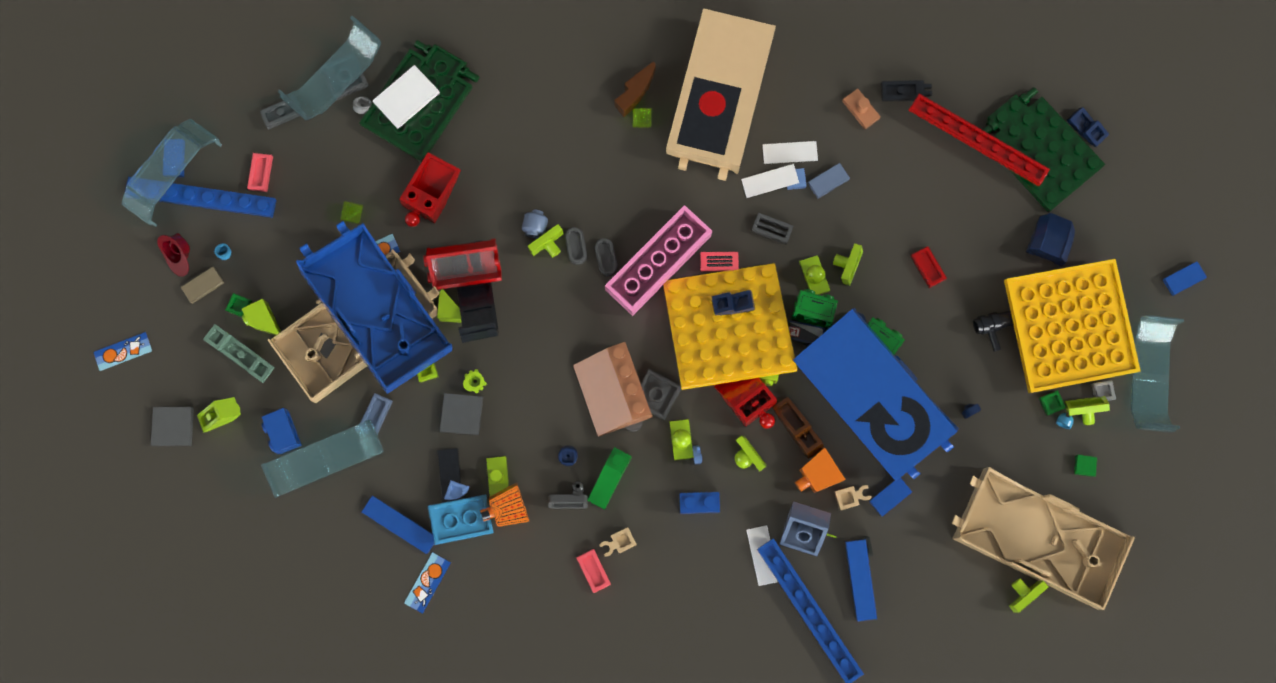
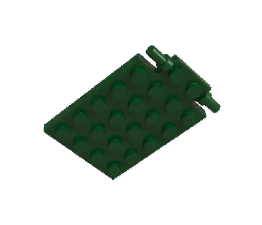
M416 40L414 47L423 51L426 57L409 49L379 95L414 65L440 93L399 129L392 124L374 103L370 106L359 124L422 162L473 88L470 83L459 78V75L463 78L467 77L474 82H477L480 76L470 71V68L466 66L467 62L436 44L434 46L426 45Z
M1033 87L1019 97L1015 94L992 113L982 130L987 133L997 130L998 133L994 137L1050 169L1040 186L1010 170L1049 213L1106 164L1043 97H1040L1030 107H1027L1026 104L1038 93L1037 89Z

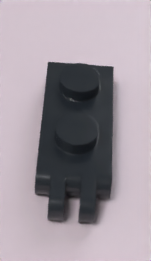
M924 80L882 81V101H914L919 93L925 97L932 96V91L925 90L932 89V84H924Z

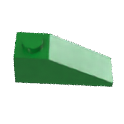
M615 447L613 448L588 498L589 502L605 510L632 459L631 455Z

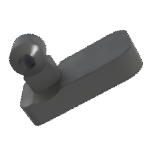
M579 481L573 484V495H549L548 507L553 509L588 508L587 495H583V484Z

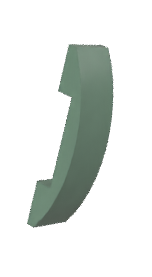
M216 324L203 338V340L233 360L262 383H264L275 368Z

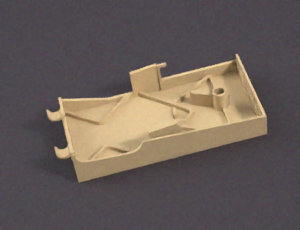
M991 467L984 468L979 479L973 476L970 485L975 487L962 518L957 515L954 517L952 524L957 526V529L952 539L1033 579L1044 581L1048 586L1097 610H1105L1135 537H1131L1079 512V508L1051 494L1043 496L993 470Z

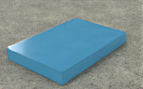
M481 495L429 505L428 512L434 544L438 545L494 533L491 519L483 521L480 510L489 507L487 496Z

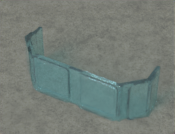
M353 16L350 19L354 25L348 40L299 90L287 95L281 90L277 91L280 94L279 97L305 121L325 112L343 94L345 89L374 61V56L380 48L381 41Z
M192 119L182 122L177 127L175 126L156 147L149 159L143 163L130 179L121 205L150 226L156 227L157 224L151 221L155 204L201 148L213 142L221 147L220 140Z
M1158 316L1141 317L1134 339L1141 372L1133 373L1131 414H1133L1137 429L1170 433L1180 429V426L1172 425L1168 416L1170 343L1176 326L1183 323L1184 319Z
M370 419L290 454L261 464L276 498L381 454L384 450Z

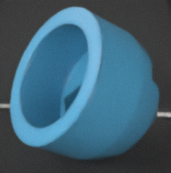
M222 243L216 246L214 252L219 259L227 260L231 257V249L227 244Z
M1067 413L1060 414L1056 424L1065 429H1071L1074 422L1073 417H1067Z

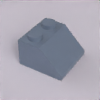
M793 501L779 545L818 556L829 529L831 513Z

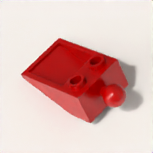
M429 152L426 154L399 199L403 207L412 211L405 216V223L408 226H417L420 222L419 215L436 223L449 199L461 169ZM426 203L432 204L430 207H426Z
M759 378L713 385L745 427L758 417L763 428L769 429L774 426V416L765 412L776 404L777 399ZM763 399L766 401V403L764 405H760L759 400ZM749 411L751 414L746 417L744 412Z

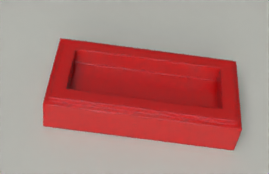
M928 246L911 255L912 260L929 288L947 279Z

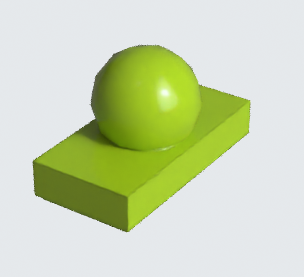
M818 255L801 260L799 263L808 289L815 291L817 295L830 292L825 271L822 268Z
M689 419L670 421L674 461L694 458Z
M741 436L736 440L742 448L734 457L738 467L748 468L753 463L759 471L767 467L745 436Z

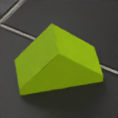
M442 289L439 292L437 318L440 322L462 323L460 308Z

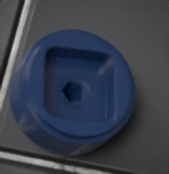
M969 403L964 407V411L961 414L963 418L967 419L980 412L981 408L979 404Z
M569 445L562 447L558 454L560 463L565 466L575 464L578 458L577 450Z

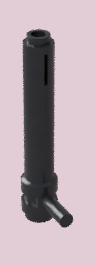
M1011 311L989 313L988 316L981 315L973 320L975 332L982 335L988 334L993 351H1000L1001 347L996 331L1013 326Z

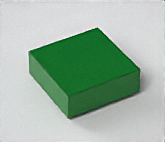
M233 293L225 310L242 317L244 315L242 308L250 305L252 301Z
M1058 390L1039 398L1046 416L1066 408Z
M1076 455L1074 474L1096 477L1097 457Z

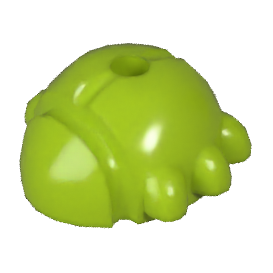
M477 369L474 372L470 370L469 374L464 375L463 386L467 391L478 393L479 390L484 389L483 386L487 385L484 377H482V374Z

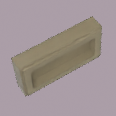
M211 267L183 285L181 289L190 303L193 304L223 285L224 281L216 268Z

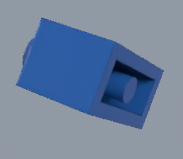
M282 408L262 416L263 423L261 425L263 431L266 434L268 433L270 438L268 444L272 452L283 454L302 446L289 410Z
M719 492L679 494L680 514L720 512Z

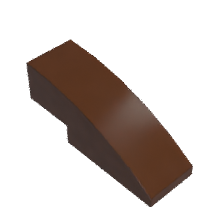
M654 61L625 82V92L614 100L615 107L623 117L638 105L648 91L656 72Z
M786 397L772 407L779 420L808 459L824 448L821 439L813 431L810 423L789 397Z

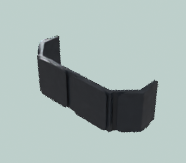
M479 252L469 254L473 272L483 271ZM466 254L451 256L455 274L469 273ZM492 282L457 287L462 327H458L462 343L498 336L499 329Z

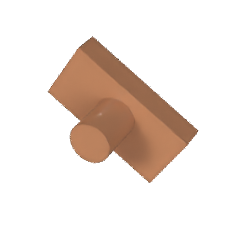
M856 89L843 99L842 102L864 130L880 119V115L859 89Z

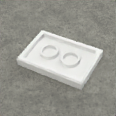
M414 65L373 100V103L399 129L440 92Z

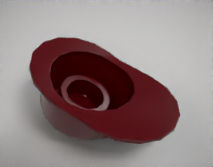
M179 233L172 236L161 235L158 237V247L171 271L178 276L187 275L189 271L187 258L190 252L188 242Z

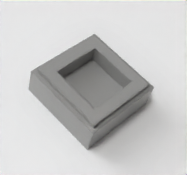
M1112 380L1091 384L1094 397L1105 396L1108 401L1116 400Z

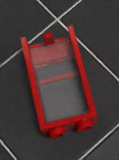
M495 238L488 241L427 248L426 255L423 256L424 265L429 268V272H427L428 283H432V287L435 286L437 290L502 281V271Z

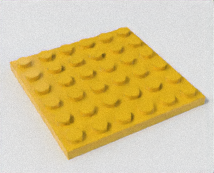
M1116 259L1004 280L1028 393L1141 372Z
M775 263L667 280L663 284L682 390L797 372V365L793 361L795 356ZM747 290L752 291L755 310L729 315L714 314L712 296L727 292L735 294Z

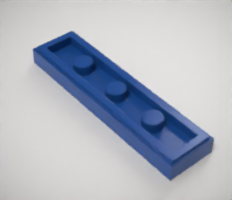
M374 496L370 498L362 510L363 514L426 554L429 553L434 545L431 532Z
M866 539L845 541L856 621L877 619Z

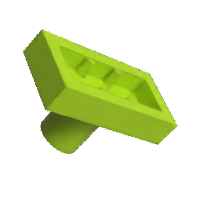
M557 224L529 244L528 249L531 254L535 256L543 249H546L552 258L557 256L561 250L554 241L564 235L563 229Z
M854 243L849 258L836 254L833 265L845 268L841 277L843 284L851 285L863 254L862 245Z
M1105 396L1065 401L1069 416L1082 414L1084 425L1095 423L1094 413L1110 411L1109 402Z
M506 456L486 458L490 496L509 487Z
M1021 578L1017 579L1011 586L1020 596L1009 605L1010 609L1013 612H1021L1049 588L1044 581H1037L1029 588Z

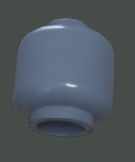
M534 209L532 212L524 215L522 230L525 232V236L538 239L546 233L548 218L543 215L544 212Z

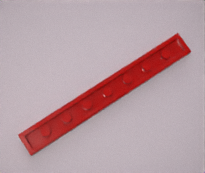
M920 93L908 110L1037 186L1042 184L1050 170Z

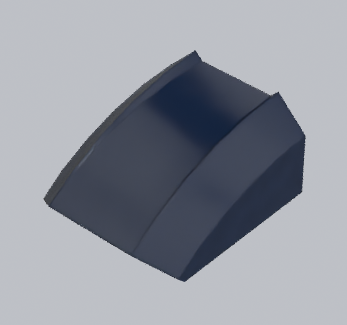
M1053 213L1040 216L1026 252L1063 266L1067 262L1074 240L1075 228L1072 221Z

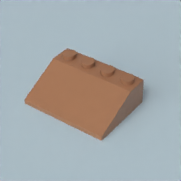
M625 342L606 348L573 365L598 437L653 417Z

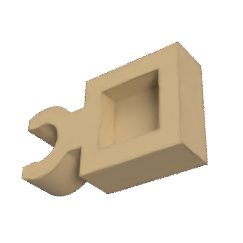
M854 486L835 491L834 494L839 510L860 505L858 499L863 501L871 499V495L865 497L862 494V491L867 489L868 486H861L858 491H855Z
M628 527L611 535L612 542L604 541L600 544V547L608 545L610 548L609 552L604 554L605 557L610 556L615 549L620 554L636 546V542Z

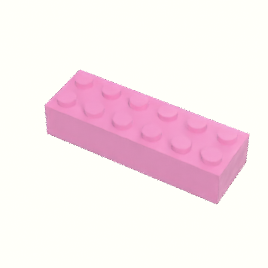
M684 205L605 285V291L633 316L711 237L712 230Z

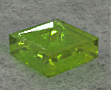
M633 108V127H651V108Z
M344 201L340 220L360 224L363 205Z

